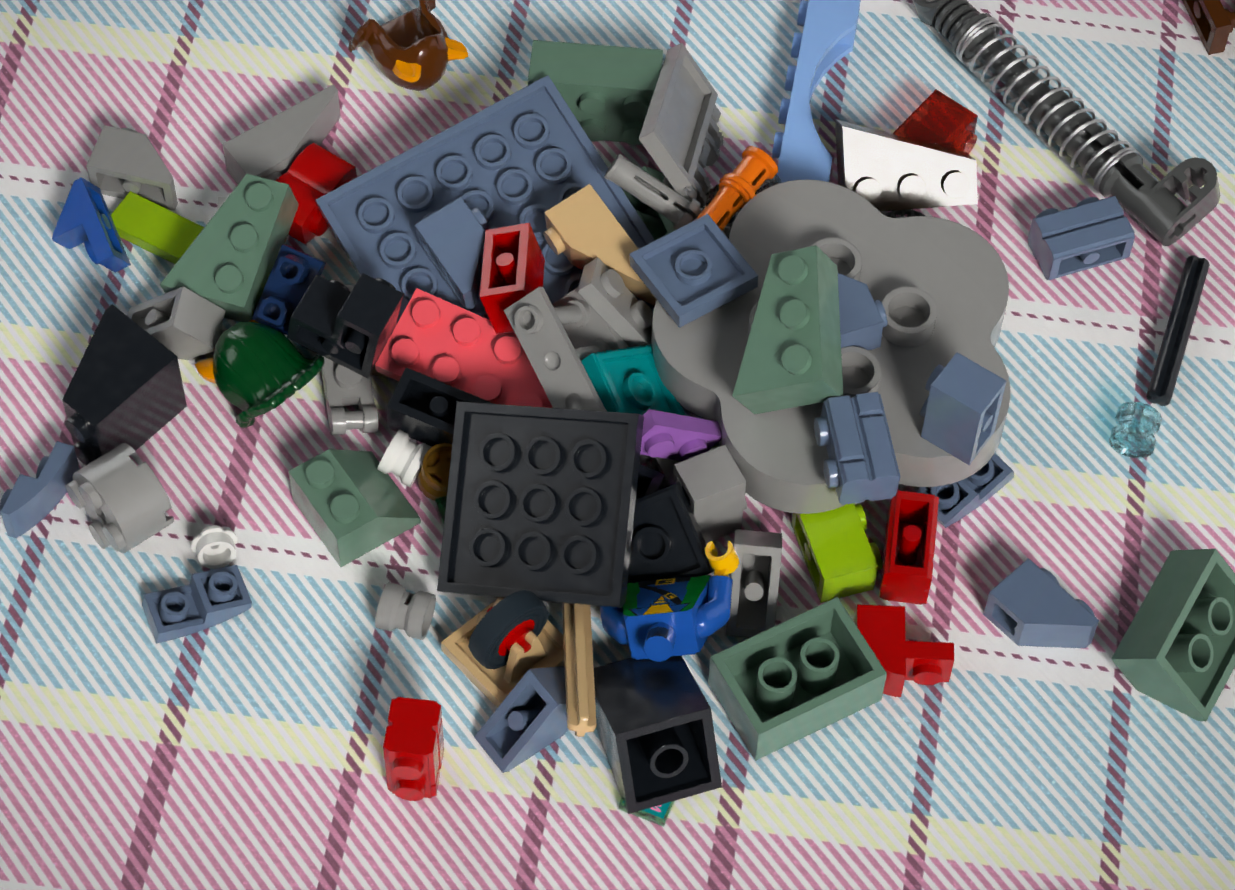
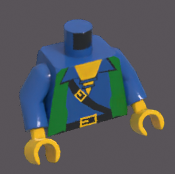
M728 540L727 552L719 557L713 541L708 542L705 547V555L714 571V576L703 575L628 583L626 603L623 608L599 606L602 626L605 632L619 644L629 645L631 657L636 660L650 659L655 662H662L671 656L692 655L700 652L708 637L722 628L730 618L733 579L728 577V575L734 572L739 565V557L731 541Z

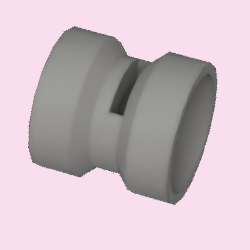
M388 582L383 589L378 603L375 627L390 632L396 628L405 630L407 636L424 640L432 622L436 595L421 590L412 594L406 592L402 585Z

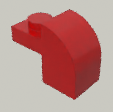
M857 604L854 623L887 673L884 694L901 697L905 680L914 681L920 685H935L940 682H949L954 664V643L906 641L904 606Z

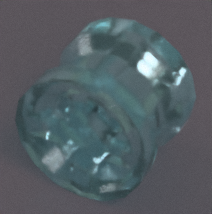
M1141 402L1121 404L1115 417L1117 426L1112 429L1109 438L1110 446L1116 452L1127 457L1144 458L1153 454L1156 444L1154 434L1159 431L1161 426V414L1152 406Z

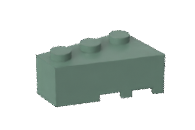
M246 174L160 283L163 291L168 293L184 286L226 310L224 318L239 322L251 321L280 248L286 242L299 206L289 184Z
M817 245L771 255L732 395L753 414L824 402L830 397L843 396L837 265Z

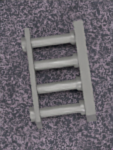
M538 287L506 308L504 312L552 407L606 411L581 360L591 353L629 347L620 335L577 292L578 287L553 304L544 288ZM640 455L639 464L646 463L652 457Z

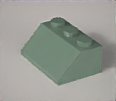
M1216 548L1172 550L1111 658L1137 691L1197 721H1207L1235 668V573Z

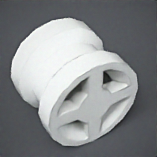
M399 429L387 447L377 470L384 474L392 472L400 477L402 484L411 487L418 477L425 454L432 447L426 443H414L409 439L408 433Z

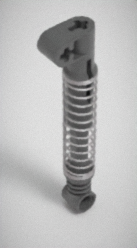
M912 0L919 19L923 23L935 27L952 44V52L962 63L971 62V72L983 70L981 73V81L983 83L994 80L992 84L993 93L1006 90L1003 102L1008 104L1017 100L1014 107L1015 114H1022L1028 111L1025 123L1027 125L1036 124L1038 136L1047 134L1049 136V146L1058 145L1061 157L1070 156L1072 158L1070 165L1072 168L1081 167L1083 169L1082 177L1084 179L1092 177L1094 179L1093 188L1104 197L1116 196L1119 204L1163 246H1170L1177 242L1219 203L1220 189L1218 177L1212 163L1197 157L1186 159L1159 181L1143 166V158L1133 147H1130L1127 141H1118V133L1115 130H1107V123L1103 119H1096L1093 109L1084 108V101L1081 98L1073 97V91L1069 87H1062L1061 80L1058 77L1050 76V69L1047 66H1039V59L1035 55H1028V49L1024 45L1017 44V39L1014 35L1006 34L1005 27L989 13H980L967 0H935L931 2ZM1000 29H1001L1003 35L998 36V34H999V32H1000ZM1005 38H1011L1014 45L1006 48L1004 46ZM1021 48L1025 56L1017 58L1015 56L1016 49ZM1028 58L1036 62L1035 67L1028 68L1026 66ZM976 59L983 63L979 68H973ZM989 69L994 76L985 79L984 75ZM1044 69L1047 77L1039 79L1037 77L1038 70ZM1050 79L1058 83V88L1050 89L1048 87ZM999 80L1002 81L1005 86L996 90L997 82ZM1011 90L1016 96L1007 100L1006 97ZM1023 101L1027 107L1018 111V106ZM1177 193L1185 201L1190 197L1191 204L1188 207L1185 206L1174 194Z

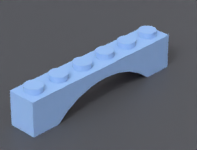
M861 0L800 1L797 25L804 26L803 33H794L791 58H798L797 66L788 65L785 90L792 91L791 98H782L778 124H785L784 133H775L772 157L779 158L778 173L773 179L767 180L766 189L776 184L793 180H821L830 182L833 157L821 142L813 124L810 101L822 77L837 61L853 51Z

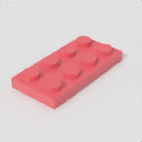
M418 288L414 291L375 364L377 372L397 381L400 380L405 368H409L493 404L553 408L514 331L496 334L489 319Z

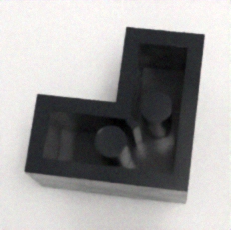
M364 273L361 274L352 291L339 281L327 280L316 274L290 318L287 338L369 379L380 354L396 327L404 293L396 290L390 282L380 278L374 279Z

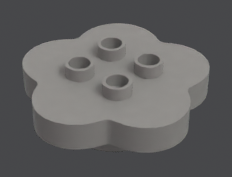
M793 180L779 183L761 191L753 199H750L738 213L730 231V242L758 275L757 288L680 328L658 300L656 301L652 318L651 344L655 366L661 381L683 408L704 419L718 421L722 435L719 447L726 444L746 480L745 493L768 507L789 513L812 514L844 506L838 501L836 488H828L826 485L824 460L829 459L826 446H818L815 438L814 419L821 417L823 402L753 414L732 397L771 255L775 253L817 245L837 265L838 273L867 284L874 301L879 299L882 302L888 324L886 327H883L881 347L869 351L854 346L841 348L843 396L849 395L854 397L856 394L870 392L881 394L901 477L899 484L914 487H936L964 480L986 465L999 446L1010 403V382L1006 367L994 347L1001 332L1008 301V275L1005 265L994 247L981 235L959 223L927 216L887 217L861 195L831 182ZM956 352L1007 381L995 432L970 465L921 437L924 417L920 415V411L929 396V391L925 389L927 380L939 364L945 367Z

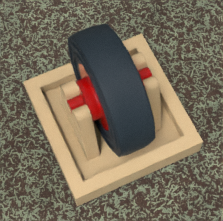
M528 590L514 592L506 598H497L441 641L442 652L497 708L529 669L559 666L565 668L563 634L547 619L549 612L543 601Z

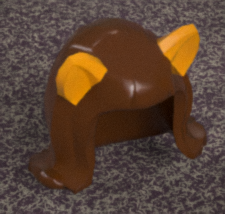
M419 0L418 8L412 9L382 25H379L373 19H369L363 26L359 27L354 37L350 39L348 46L350 52L358 47L365 49L377 67L390 81L400 87L415 91L427 90L436 84L444 75L449 61L468 57L466 47L456 40L449 39L441 22L431 13L436 8L435 0Z

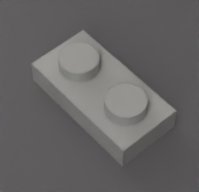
M598 257L585 265L577 292L620 335L629 347L650 345L653 311L644 301H639L625 286L622 277L615 270L609 269Z

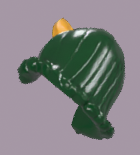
M251 320L249 322H239L225 330L215 345L213 358L200 360L195 366L203 379L216 383L224 397L243 411L236 417V423L241 428H247L254 425L255 417L275 409L286 401L287 398L295 394L296 390L304 387L320 372L325 364V360L321 355H315L312 359L303 357L282 332Z

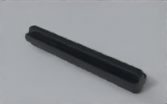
M1191 255L1186 259L1146 395L1150 403H1157L1160 406L1170 404L1210 266L1205 258Z

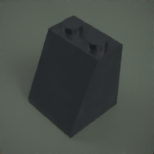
M113 304L105 310L62 399L67 417L65 425L71 433L74 443L72 446L75 448L77 458L85 466L122 443L130 445L136 451L187 407L177 355Z
M671 656L662 662H655L650 659L636 660L631 657L594 668L596 729L628 814L722 787L711 707L682 656Z

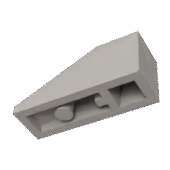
M331 85L223 143L226 170L235 182L239 184L246 174L275 181L288 171L297 156L312 143L320 146L341 117L337 88Z

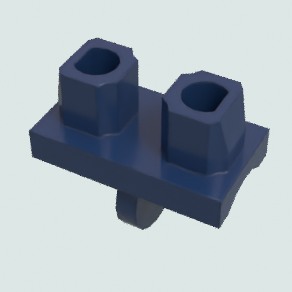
M282 244L252 320L268 325L287 335L293 312L316 274L322 275L326 262L287 244Z

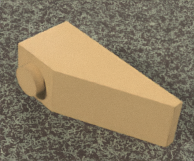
M590 184L544 212L547 230L543 232V235L556 255L563 252L570 263L581 270L584 269L585 265L598 257L609 269L615 270L622 277L625 286L635 297L655 306L657 299L630 266L629 254L638 250V247Z

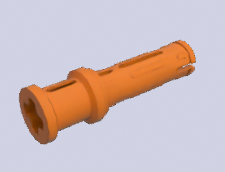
M747 146L742 153L743 160L732 173H725L719 180V191L696 219L708 214L722 231L740 208H743L750 199L754 198L756 191L765 180L773 179L778 173L776 162L760 148Z

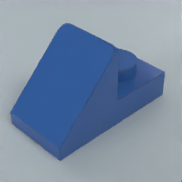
M82 177L75 180L53 232L52 240L67 249L84 243L89 257L95 264H100L115 273L130 266V261L100 188Z

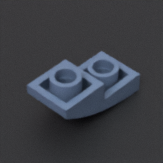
M57 441L49 457L44 456L40 461L36 478L20 474L13 489L5 491L0 502V515L2 516L8 536L18 538L43 520L67 493L65 485L73 481V473L80 469L74 446Z
M994 453L986 465L964 480L944 486L920 487L915 492L932 494L939 497L937 521L947 528L971 513L1014 478V471Z
M233 565L192 574L189 585L144 594L142 607L157 644L191 635L223 623L251 609L252 601L238 566Z

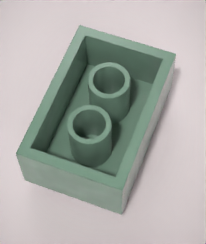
M533 40L528 85L548 75L590 141L625 142L632 145H640L642 143L639 140V136L663 66V50Z
M836 597L710 656L708 684L756 761L881 701L887 673L839 598Z

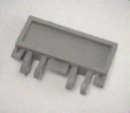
M680 43L667 50L639 140L664 174L663 183L689 201L694 198L701 203L699 208L702 209L707 201V196L705 195L710 191L711 181H709V177H706V172L703 168L713 166L716 160L719 159L720 150L718 149L723 145L724 136H722V132H719V127L716 124L719 122L721 112L715 105L718 94L683 43Z

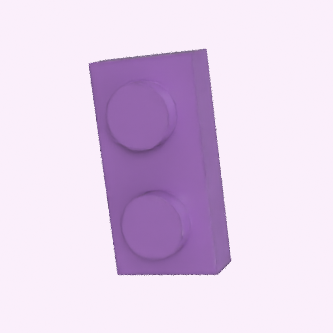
M649 409L643 414L644 422L640 455L676 461L687 460L709 451L722 439L718 421Z

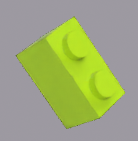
M860 503L846 504L821 513L792 514L791 526L820 603L830 601L836 597L843 598L874 590L877 572L882 569V558L875 542L869 543L865 533L867 529L866 516Z

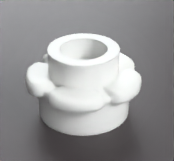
M212 525L204 528L199 535L193 538L191 550L196 553V557L201 565L210 569H218L227 566L234 560L236 555L234 545L237 544L238 539L232 530H225L221 526Z

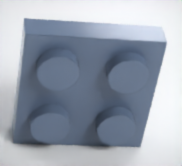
M708 214L629 254L632 269L679 328L758 287L757 273Z

